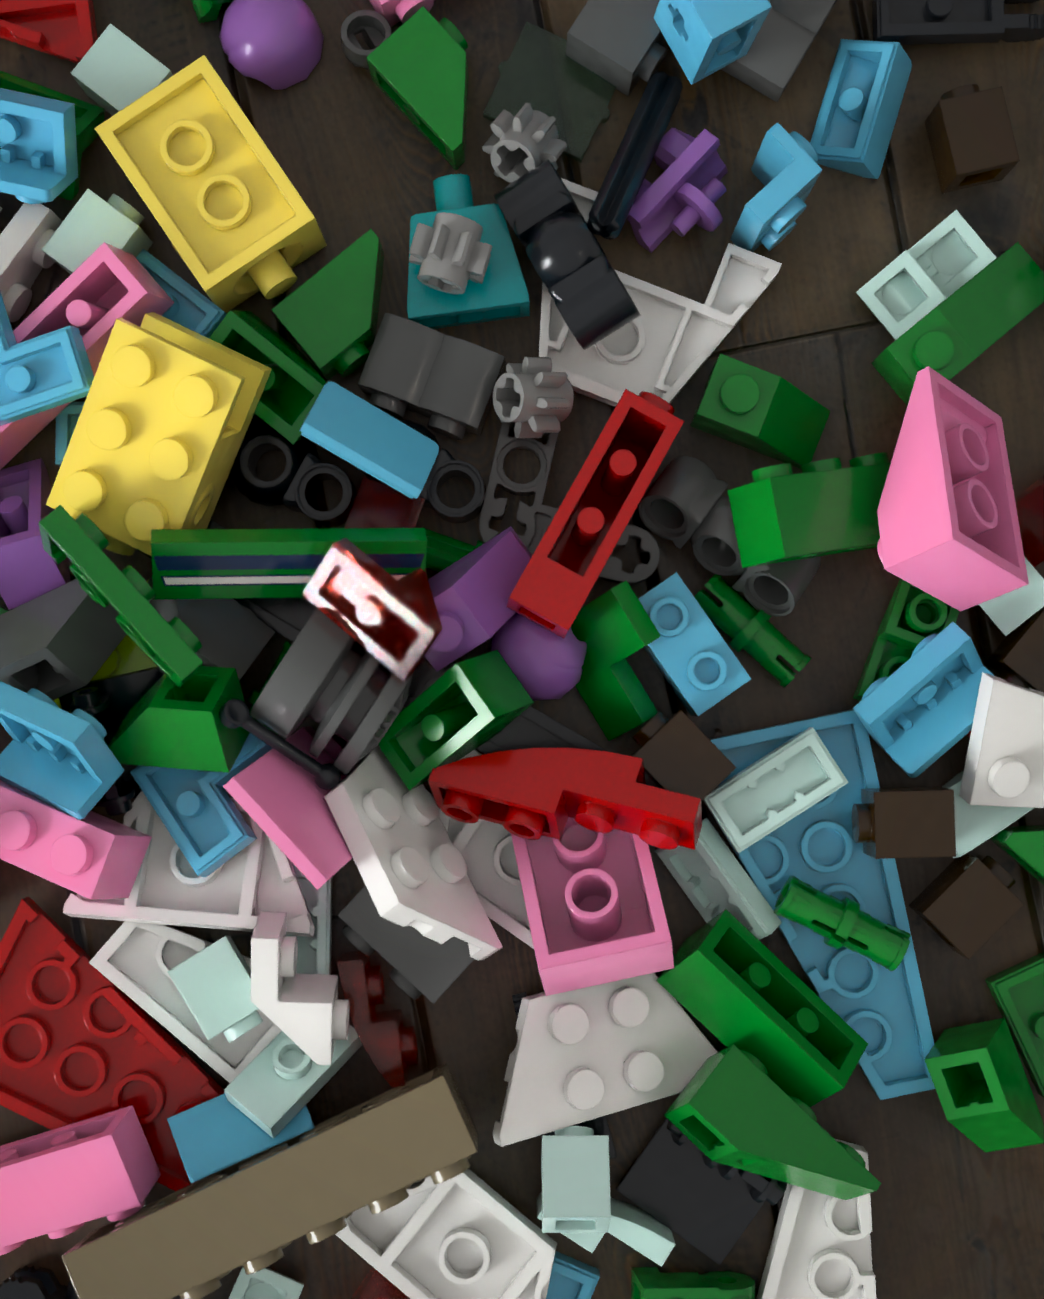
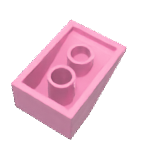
M928 366L917 372L878 505L877 516L880 539L877 543V551L884 570L961 612L1026 586L1029 582L1002 417Z
M311 726L302 727L286 739V741L321 764H333L343 747L341 741L333 734L317 758L309 754L310 745L316 732ZM274 748L236 774L223 786L317 890L353 858L325 800V796L331 789L325 790L320 788L316 784L313 774ZM341 774V779H340V781H341L342 779H344L346 776H344L343 774Z
M571 817L567 819L561 840L541 835L540 839L529 840L511 833L538 971L546 996L674 969L672 940L649 845L641 840L639 835L613 829L608 833L595 832L581 826Z

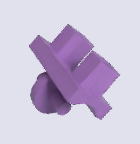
M671 128L663 136L654 159L664 172L653 184L644 178L627 216L637 242L650 253L673 230L679 236L684 237L695 224L706 231L713 232L723 222L722 215L714 204L727 191L720 180L728 171L717 152V148L720 146L719 139L706 129L694 138L676 128Z

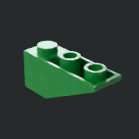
M734 1044L707 1058L664 1114L674 1126L713 1162L843 1200L875 1192L882 1184L865 1168V1161L856 1150L845 1143L836 1141L816 1122L817 1117L807 1104L796 1097L788 1096L768 1077L766 1067L758 1058L749 1052L739 1050Z

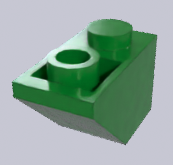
M202 666L200 671L180 688L164 674L129 710L108 745L119 763L229 773L250 734L241 726L236 729L225 727L219 719L220 708L229 700L239 699L245 703L236 668Z
M1005 1017L944 1029L926 1056L925 1062L947 1121L985 1153L1044 1143V1123Z

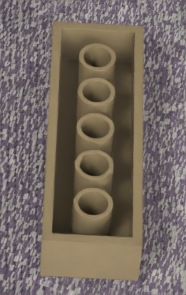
M445 1063L320 1122L314 1125V1129L145 1205L138 1212L125 1219L110 1222L93 1230L61 1256L78 1299H172L180 1296V1299H201L222 1286L220 1279L243 1265L246 1275H249L277 1262L284 1257L282 1249L290 1245L295 1239L306 1235L309 1244L320 1242L347 1226L345 1219L352 1215V1212L366 1205L369 1206L372 1214H377L408 1198L407 1189L416 1181L430 1175L433 1183L439 1184L463 1173L471 1167L468 1159L478 1152L479 1134L448 1064Z

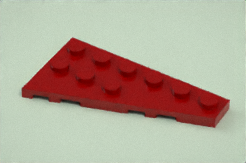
M29 896L23 898L0 942V1105L50 1130L133 1105L161 1173L157 1183L174 1191L192 1184L187 1176L167 1118L224 1094V1089L137 1003L89 963L92 958Z

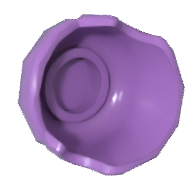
M234 0L224 13L219 38L222 49L228 56V61L244 77L259 80L274 90H281L307 79L321 59L324 36L313 12L303 0Z
M515 613L492 636L491 650H498L533 701L561 699L580 682L587 643L579 641L574 636L571 627L563 639L524 616Z

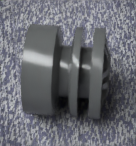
M325 597L278 665L251 709L249 716L284 738L290 736L307 717L311 718L319 725L312 739L309 754L317 758L333 734H336L346 742L334 760L333 766L346 776L354 764L377 747L409 697L412 675L421 658L406 650L390 674L378 667V664L393 640L385 635L382 636L362 657L351 650L359 633L362 620Z

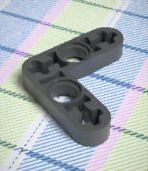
M502 423L481 511L479 531L484 543L498 535L496 530L490 528V523L492 519H503L508 503V498L495 499L498 487L515 496L534 495L533 506L530 507L520 501L517 511V523L526 527L524 536L518 535V537L531 555H533L559 509L542 505L559 433H543V435H549L548 443L544 445L533 438L509 437L511 427H515V423ZM518 449H527L533 452L540 462V471L537 477L525 484L511 481L503 469L506 457L512 451ZM627 524L615 547L624 548L628 539L640 541L639 551L648 555L647 564H637L632 573H626L621 570L622 560L610 556L598 579L615 583H622L626 580L629 585L645 581L655 571L659 563L660 549L656 539L647 530Z

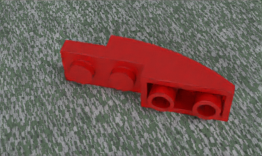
M526 748L498 751L464 758L433 768L428 779L436 805L450 818L464 823H476L478 819L501 824L508 832L529 840L540 839L541 835L561 840L567 819L571 817L581 826L595 832L608 833L613 829L639 835L640 839L645 843L657 848L675 849L679 845L695 850L702 828L701 798L646 785L643 758L608 751L578 748Z

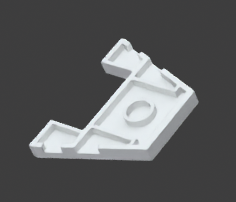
M561 178L587 223L589 212L598 192ZM728 243L707 299L703 304L615 270L637 307L640 316L586 350L580 346L543 282L539 357H549L552 359L551 372H566L573 391L616 407L625 389L636 395H639L642 391L649 392L661 397L670 404L772 283L782 263Z

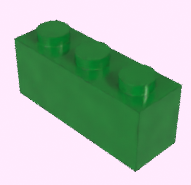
M887 452L853 458L849 460L850 468H842L840 458H829L802 465V473L793 474L791 463L777 464L751 471L752 483L727 491L742 569L877 548V543L880 539L877 509L891 464L889 463Z
M725 909L684 940L673 956L674 969L662 971L656 981L726 1047L734 1044L739 1050L754 1055L764 1064L768 1071V1077L788 1096L800 1099L809 1107L845 1087L868 1043L728 910Z

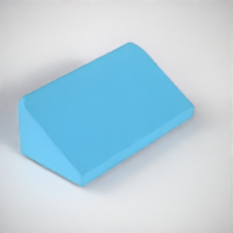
M841 39L810 141L818 156L817 164L864 178H879L912 69L911 59L899 42Z
M328 381L323 386L300 428L302 436L411 499H417L422 492L439 452V445L435 441L331 381Z
M225 1093L167 1118L190 1183H194L315 1128L305 1105L273 1139L227 1100Z

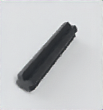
M658 71L651 75L589 212L587 227L591 233L601 235L607 240H612L619 236L680 99L683 84L677 76H669L664 71Z

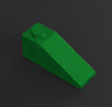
M1017 242L889 345L871 364L905 405L908 406L918 371L929 366L946 379H952L1044 302V272Z

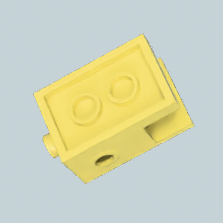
M205 55L94 128L205 293L214 304L226 313L258 291L263 294L265 299H272L284 293L297 280V276L292 269L327 246L314 215Z
M155 312L145 313L140 327L123 318L116 319L46 505L53 509L61 505L74 519L81 513L85 514L108 540L110 545L105 549L121 555H133L135 549H138L152 556L151 530L207 529L272 368Z

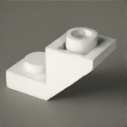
M260 911L251 936V1002L317 1065H331L336 1040H347L349 1030L350 1004L349 1000L338 999V975L296 973L298 939L296 936H286L287 912Z

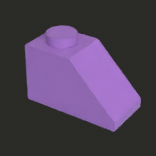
M42 458L0 470V595L8 609L16 608L70 582V559L67 557L58 564L43 549L38 522L54 509L46 505L52 487Z
M511 526L425 581L424 596H405L398 621L436 672L490 639L516 613L507 608L508 599L532 555Z

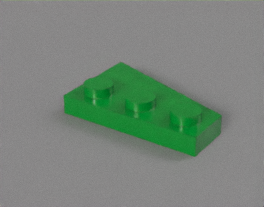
M59 505L38 522L43 549L58 564L67 557L73 562L69 568L80 582L81 588L97 604L102 605L104 608L111 604L119 613L115 619L120 627L178 688L200 671L203 661L196 653L203 646L199 639L178 617L175 616L167 623L149 603L156 597L151 586L131 565H127L121 571L103 552L110 545L108 540L85 514L81 513L73 519Z

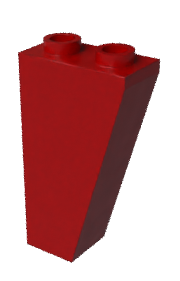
M625 389L508 599L507 608L563 639L565 638L684 423L682 419L673 415L675 410L667 401L649 392L642 391L639 395H636Z

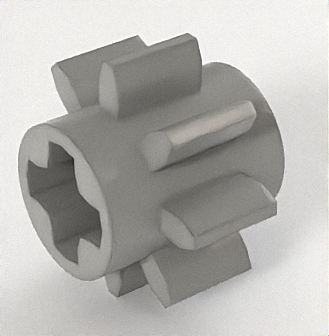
M525 103L515 117L509 111L503 109L490 125L493 134L482 146L484 152L491 154L490 159L495 170L494 175L496 177L500 176L505 181L512 183L547 159L550 160L555 170H557L556 160L567 147V143L558 139V131L555 125L556 118L554 116L549 117L541 111L533 110L530 103Z
M447 212L436 214L433 227L418 223L409 250V254H411L409 262L421 265L417 279L430 288L449 294H464L468 280L482 284L492 250V245L480 242L483 232L482 226L467 217Z
M524 357L522 363H508L506 365L507 373L502 374L495 383L493 390L495 412L500 418L501 423H515L514 432L516 438H542L543 433H559L561 430L560 422L564 421L572 410L574 395L571 383L567 379L568 376L566 372H551L552 359L549 357Z

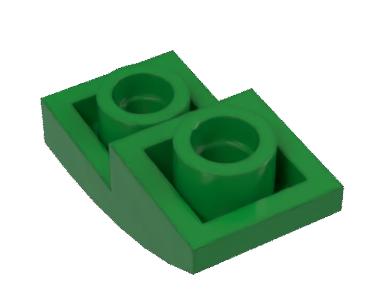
M900 578L870 649L853 699L861 701L863 694L873 682L879 678L890 676L911 658L915 647L924 638L931 634H939L951 622L956 624L959 611Z

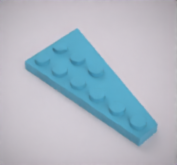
M854 709L709 739L736 767L720 783L722 784L807 728L813 727L849 783L740 853L735 851L729 840L728 842L746 873L773 911L776 908L775 903L784 884L790 876H794L813 888L841 901L848 897L860 904L861 911L910 934L908 939L910 943L903 960L894 971H890L871 959L843 946L837 950L826 945L823 936L797 922L795 923L783 916L777 915L782 922L778 928L817 995L868 1043L858 1065L876 1096L880 1100L935 1089L925 1062L926 1056L934 1046V1039L895 858L876 859L863 853V843H855L853 837L852 808L854 804H862L861 789L880 788L869 733Z

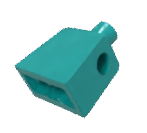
M450 174L436 178L433 181L436 211L411 216L409 250L417 224L422 223L433 227L436 214L447 212L467 217L480 224L483 228L480 242L492 245L491 256L483 283L479 284L468 280L464 294H449L424 285L417 279L421 265L409 262L408 319L429 328L437 329L530 316L529 293L504 214L499 205L493 203L474 206L471 180L468 175Z

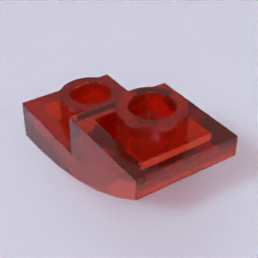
M361 951L344 952L337 961L344 998L349 1000V1014L354 1028L372 1062L391 1087L405 1086L409 1074V1066L418 1065V1045L414 1025L404 1027L402 1009L376 1012V1005L385 1004V985L381 965L371 966L370 956L365 955Z

